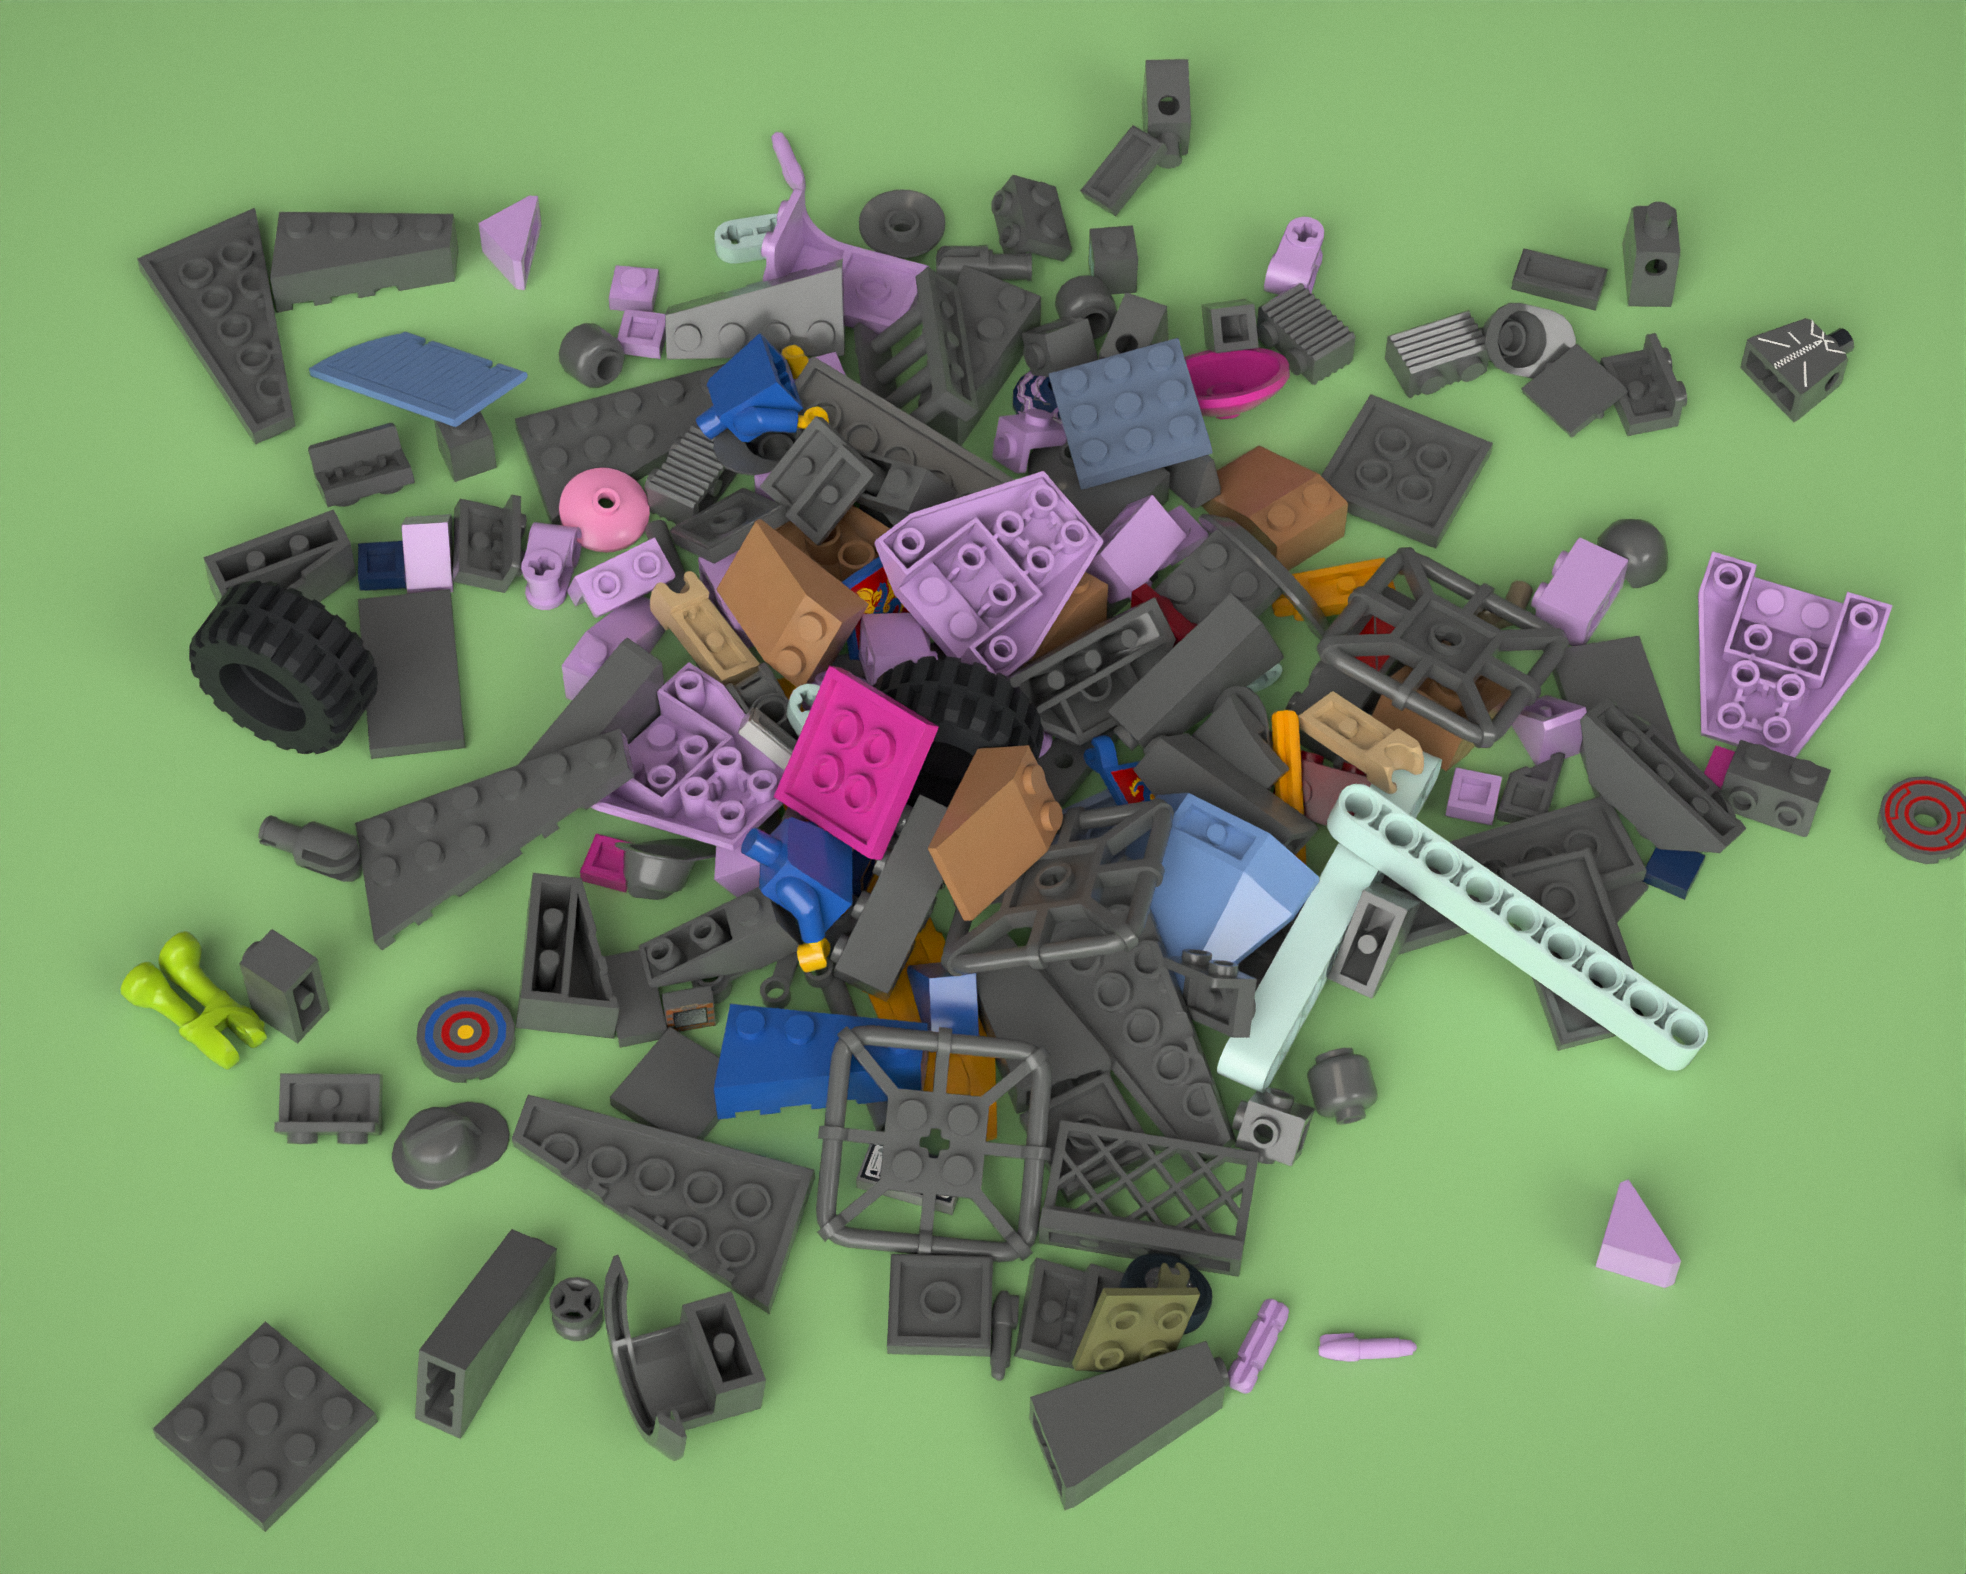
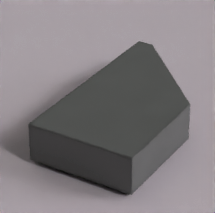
M1558 752L1551 755L1550 760L1531 768L1525 766L1511 772L1496 820L1513 823L1549 812L1565 754Z

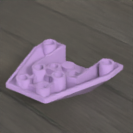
M1044 471L911 513L876 539L874 544L894 595L946 656L961 658L962 663L970 665L977 662L986 665L987 671L995 675L1000 672L1009 677L1032 659L1104 540Z
M1712 551L1698 592L1701 736L1736 747L1741 739L1753 744L1764 745L1771 750L1796 758L1878 651L1893 605L1847 592L1844 603L1836 602L1756 578V564Z
M688 662L657 691L661 715L628 745L635 777L591 807L600 812L734 851L743 843L744 838L752 828H758L783 804L774 798L784 770L738 733L741 721L746 714L725 686Z

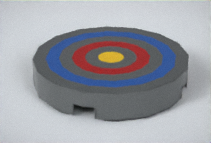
M460 990L440 997L425 1010L418 1022L416 1040L424 1064L436 1076L454 1083H467L466 1079L479 1077L480 1081L492 1077L509 1061L515 1050V1024L509 1009L496 997L481 991Z

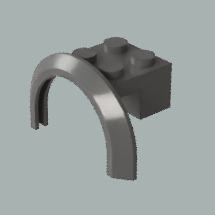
M1209 514L1199 516V522L1209 534V537L1154 589L1159 595L1167 597L1174 608L1187 620L1197 625L1230 593L1257 618L1283 593L1304 619L1310 631L1320 641L1324 632L1330 626L1320 607L1295 577L1248 531L1234 520L1225 516Z
M616 1255L613 1256L605 1277L603 1295L605 1324L616 1374L632 1419L643 1439L670 1460L677 1461L682 1459L687 1439L686 1430L761 1409L766 1378L732 1291L682 1305L680 1324L631 1338L627 1316L629 1281L620 1257Z

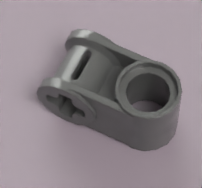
M765 662L758 665L759 671L736 685L731 682L725 685V688L745 714L752 707L758 708L788 734L798 740L799 736L789 723L786 715L789 700Z

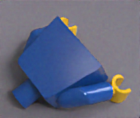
M760 333L709 378L707 387L713 406L696 418V422L705 436L711 440L728 428L740 441L749 442L761 434L770 431L796 433L797 429H806L815 416L824 418L828 423L829 419L827 412L817 406L806 410L804 415H798L804 408L794 379L799 377L809 362L803 350L797 345H789L782 350L781 354Z
M793 817L784 819L770 835L756 827L752 828L743 840L741 853L760 863L759 889L763 895L791 912L798 920L801 939L805 942L797 947V957L802 970L807 973L825 968L827 965L826 957L829 955L831 948L829 941L824 938L825 932L852 905V847L826 830L819 828L812 821H801Z

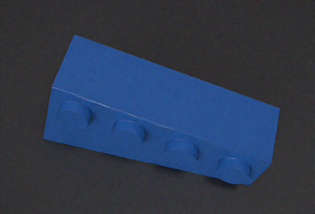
M730 1004L714 1084L718 1120L736 1118L735 1112L760 1110V1115L781 1113V1107L811 1104V1110L826 1108L831 1055L835 1043L839 1039L837 1033L846 1026L852 1029L856 1026L865 1025L928 1031V1023ZM864 1045L865 1049L898 1089L924 1091L929 1051ZM852 1055L847 1100H856L857 1104L887 1101L888 1097Z

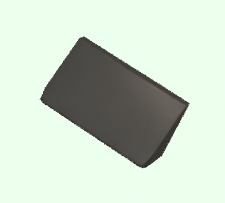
M1209 455L1164 467L1165 470L1170 472L1169 489L1191 508H1198L1221 494L1214 459Z

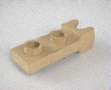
M685 572L684 581L686 583L680 593L673 592L662 582L655 585L650 597V610L665 630L670 629L703 672L725 686L730 682L736 685L759 671L758 665L760 663L710 599H708V589L694 572Z
M1334 691L1298 716L1300 730L1366 773L1369 782L1388 794H1394L1397 791L1396 783L1392 782L1393 771L1402 769L1414 775H1419L1423 772V751L1416 739L1399 728L1393 731Z

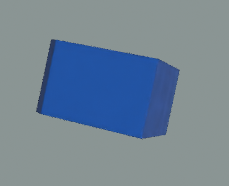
M941 962L909 965L907 975L921 1022L928 1023V1031L939 1032V1027L952 1028V1033L979 1036L976 973L953 976L942 967Z

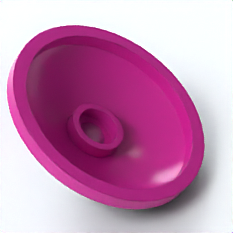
M1264 348L1214 353L1207 350L1184 357L1202 416L1231 419L1239 416L1241 413L1250 411L1277 394L1290 377L1288 360L1283 355Z

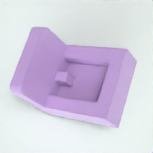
M1028 409L1025 414L999 416L996 437L994 439L993 459L1015 473H1025L1030 449L1062 446L1066 443L1063 425L1053 420L1049 412L1041 409Z

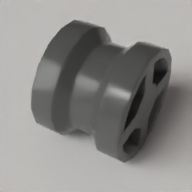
M571 1277L560 1281L553 1288L549 1297L552 1322L556 1332L564 1339L571 1341H584L593 1337L600 1330L603 1323V1310L598 1288L590 1280L581 1277ZM569 1312H578L581 1316H569Z

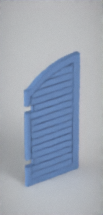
M408 332L382 337L353 346L309 368L312 377L453 427L459 426L525 381L528 377L527 372L500 363L491 368L493 362L489 359L435 341L425 344V338Z

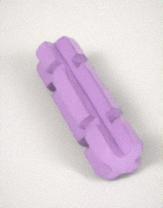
M1266 1299L1257 1314V1320L1252 1323L1237 1353L1238 1357L1233 1361L1228 1371L1230 1388L1244 1394L1252 1391L1258 1379L1257 1375L1262 1371L1278 1339L1277 1335L1282 1331L1288 1319L1289 1308L1285 1304L1279 1303L1274 1299Z

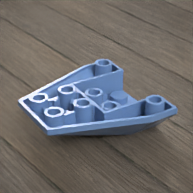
M1190 793L1157 795L1155 799L1160 798L1172 806L1174 811L1172 828L1162 862L1165 869L1161 885L1155 888L1150 906L1167 955L1182 956L1184 949H1198L1211 952L1212 960H1224L1239 964L1294 920L1319 883V876L1270 833ZM1151 829L1127 846L1126 856L1132 858V860L1143 859ZM1174 972L1183 995L1185 976Z

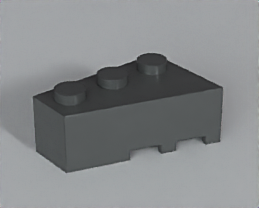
M334 509L203 557L210 588L217 603L231 587L255 580H260L262 584L269 581L279 583L284 589L294 588L303 592V596L311 601L315 599L321 602L356 576L351 543Z
M533 873L527 908L516 1028L614 1039L620 1008L616 996H613L607 975V963L605 957L601 955L596 938L597 929L582 878Z

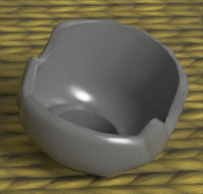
M1620 519L1613 522L1598 537V546L1629 560L1624 579L1629 582L1632 588H1641L1653 584L1667 571L1668 552L1666 541L1659 530L1648 521L1642 519Z

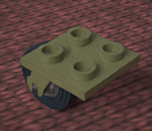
M1153 1253L1134 1259L1125 1270L1120 1282V1288H1103L1073 1359L1072 1365L1075 1371L1116 1370L1176 1351L1182 1336L1198 1329L1208 1315L1213 1296L1207 1279L1194 1266L1174 1256Z

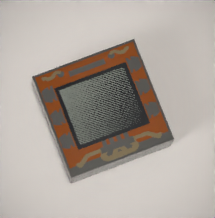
M707 985L662 994L667 1030L671 1027L677 1032L716 1026L711 986Z

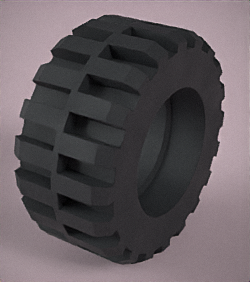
M260 580L235 585L224 594L195 633L189 645L191 671L194 677L199 678L200 688L205 695H210L214 699L213 704L221 712L225 711L233 718V722L242 728H248L254 732V736L263 741L269 740L276 743V747L287 751L295 749L300 754H310L313 752L320 754L339 747L377 693L378 672L377 667L374 666V658L370 650L364 649L363 640L356 632H351L346 627V622L337 614L335 616L324 609L325 605L315 599L311 601L304 597L303 592L294 588L284 589L279 583L271 581L262 584Z
M935 656L921 657L917 663L910 659L896 665L894 669L887 670L872 685L877 690L939 726L906 804L914 807L919 795L949 807L977 749L1029 745L1038 763L1044 739V728L1035 705L1029 703L1028 695L1020 686L1014 688L1011 685L1010 678L1000 672L995 675L987 671L986 665L977 662L970 665L962 663L961 658L949 656L945 660H936Z

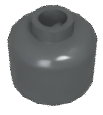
M1091 275L1078 276L1062 285L1056 294L1055 307L1059 318H1088L1093 340L1109 332L1116 316L1117 308L1108 287L1102 280Z
M583 323L575 326L566 334L559 349V362L564 371L589 388H600L615 380L622 370L625 359L624 348L620 341L594 323Z
M1339 1048L1318 1055L1315 1058L1316 1064L1307 1073L1317 1113L1328 1118L1335 1117L1338 1125L1350 1124L1366 1117L1365 1109L1372 1106L1378 1098L1368 1059L1363 1055L1354 1054L1353 1048Z

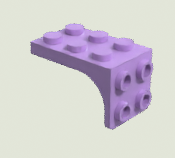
M798 188L793 190L789 200L781 202L777 214V225L773 232L768 231L766 233L761 248V255L766 258L763 282L843 259L845 326L853 328L860 322L878 335L918 303L915 276L926 267H929L924 264L848 245L829 237L810 219L805 205V191Z

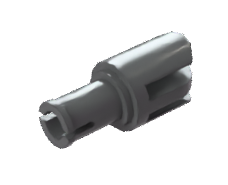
M988 245L942 246L936 254V272L954 285H957L963 265L1000 280L1032 281V253L993 254V250L988 249Z
M272 815L266 817L260 826L258 838L261 839L259 841L260 844L293 854L296 865L343 882H353L360 877L362 862L356 835L315 821L301 827L280 820Z

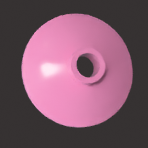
M611 468L586 470L571 479L561 494L559 517L562 525L579 527L582 537L581 539L577 538V542L582 547L592 551L609 553L628 548L643 535L649 521L650 507L646 493L635 479L619 470ZM608 499L614 503V506L603 508L599 505L598 500Z

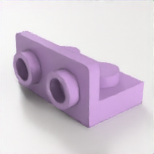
M654 537L575 576L567 592L575 607L586 602L593 616L598 618L653 591V588L659 582L665 584L672 582L675 578V573Z

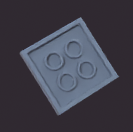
M1179 338L1048 374L1081 490L1213 454Z

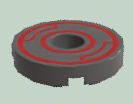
M1927 776L1912 777L1894 784L1884 795L1877 822L1879 830L1881 828L1886 836L1885 842L1893 851L1907 860L1923 864H1935L1939 862V859H1946L1948 857L1951 860L1964 851L1966 848V797L1959 789L1943 780ZM1919 814L1929 815L1937 821L1938 825L1935 827L1922 826L1915 820L1914 816Z

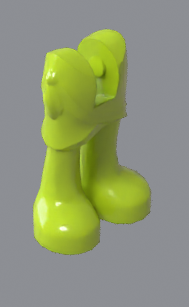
M179 932L171 937L160 951L158 959L160 970L149 961L140 963L123 980L120 988L121 995L134 1006L154 1009L180 1027L179 1033L185 1040L193 1043L217 1065L229 1070L240 1061V1057L231 1042L221 1032L228 1027L246 1045L256 1048L267 1039L264 1030L265 1024L252 1009L238 1004L226 990L218 988L200 968L202 953L200 943L190 932ZM166 978L184 989L205 1007L203 1012L199 1014L170 987Z

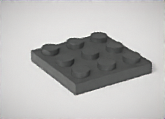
M1370 394L1321 476L1348 502L1347 513L1436 549L1489 459L1493 443Z
M265 1321L153 1428L156 1439L266 1532L378 1421L374 1411Z

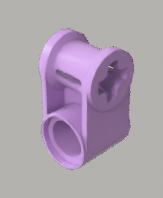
M1299 217L1289 222L1277 252L1272 256L1264 282V291L1280 295L1293 286L1302 283L1304 288H1308L1310 294L1312 293L1323 257L1321 246L1324 240V228L1318 220L1311 217Z
M538 522L532 524L527 549L521 563L522 574L527 580L525 595L532 607L539 610H551L564 602L574 568H576L581 554L582 546L577 542V538L581 539L582 537L579 527Z

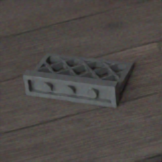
M1060 1120L1044 1208L1042 1207L1039 1222V1243L1129 1259H1136L1145 1254H1166L1184 1260L1200 1271L1239 1277L1259 1152ZM1068 1136L1089 1139L1099 1153L1076 1166L1066 1153ZM1102 1142H1108L1112 1144L1108 1147H1105V1145ZM1125 1146L1138 1147L1149 1161L1126 1175L1112 1155ZM1152 1150L1163 1152L1159 1153L1158 1155H1155ZM1175 1154L1187 1155L1197 1166L1198 1170L1176 1183L1162 1163ZM1202 1158L1211 1159V1161L1205 1164ZM1105 1160L1119 1178V1181L1097 1194L1083 1174ZM1225 1162L1247 1165L1244 1181L1229 1191L1224 1189L1212 1173L1213 1170ZM1064 1163L1070 1172L1061 1177ZM1155 1168L1169 1189L1147 1203L1133 1182ZM1205 1177L1219 1197L1197 1211L1183 1190ZM1075 1179L1090 1198L1089 1201L1076 1209L1055 1206L1058 1190ZM1126 1188L1140 1208L1126 1218L1113 1216L1103 1202ZM1242 1193L1239 1208L1233 1199ZM1174 1196L1177 1197L1190 1215V1217L1177 1226L1163 1224L1153 1211ZM1223 1205H1226L1238 1220L1235 1236L1213 1232L1204 1218ZM1095 1207H1097V1209L1100 1211V1213L1090 1212V1211H1091L1092 1209H1094ZM1147 1216L1151 1222L1140 1219ZM1197 1224L1201 1230L1191 1229L1190 1227Z

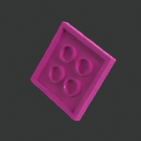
M829 665L774 798L870 859L882 860L939 726L843 668Z

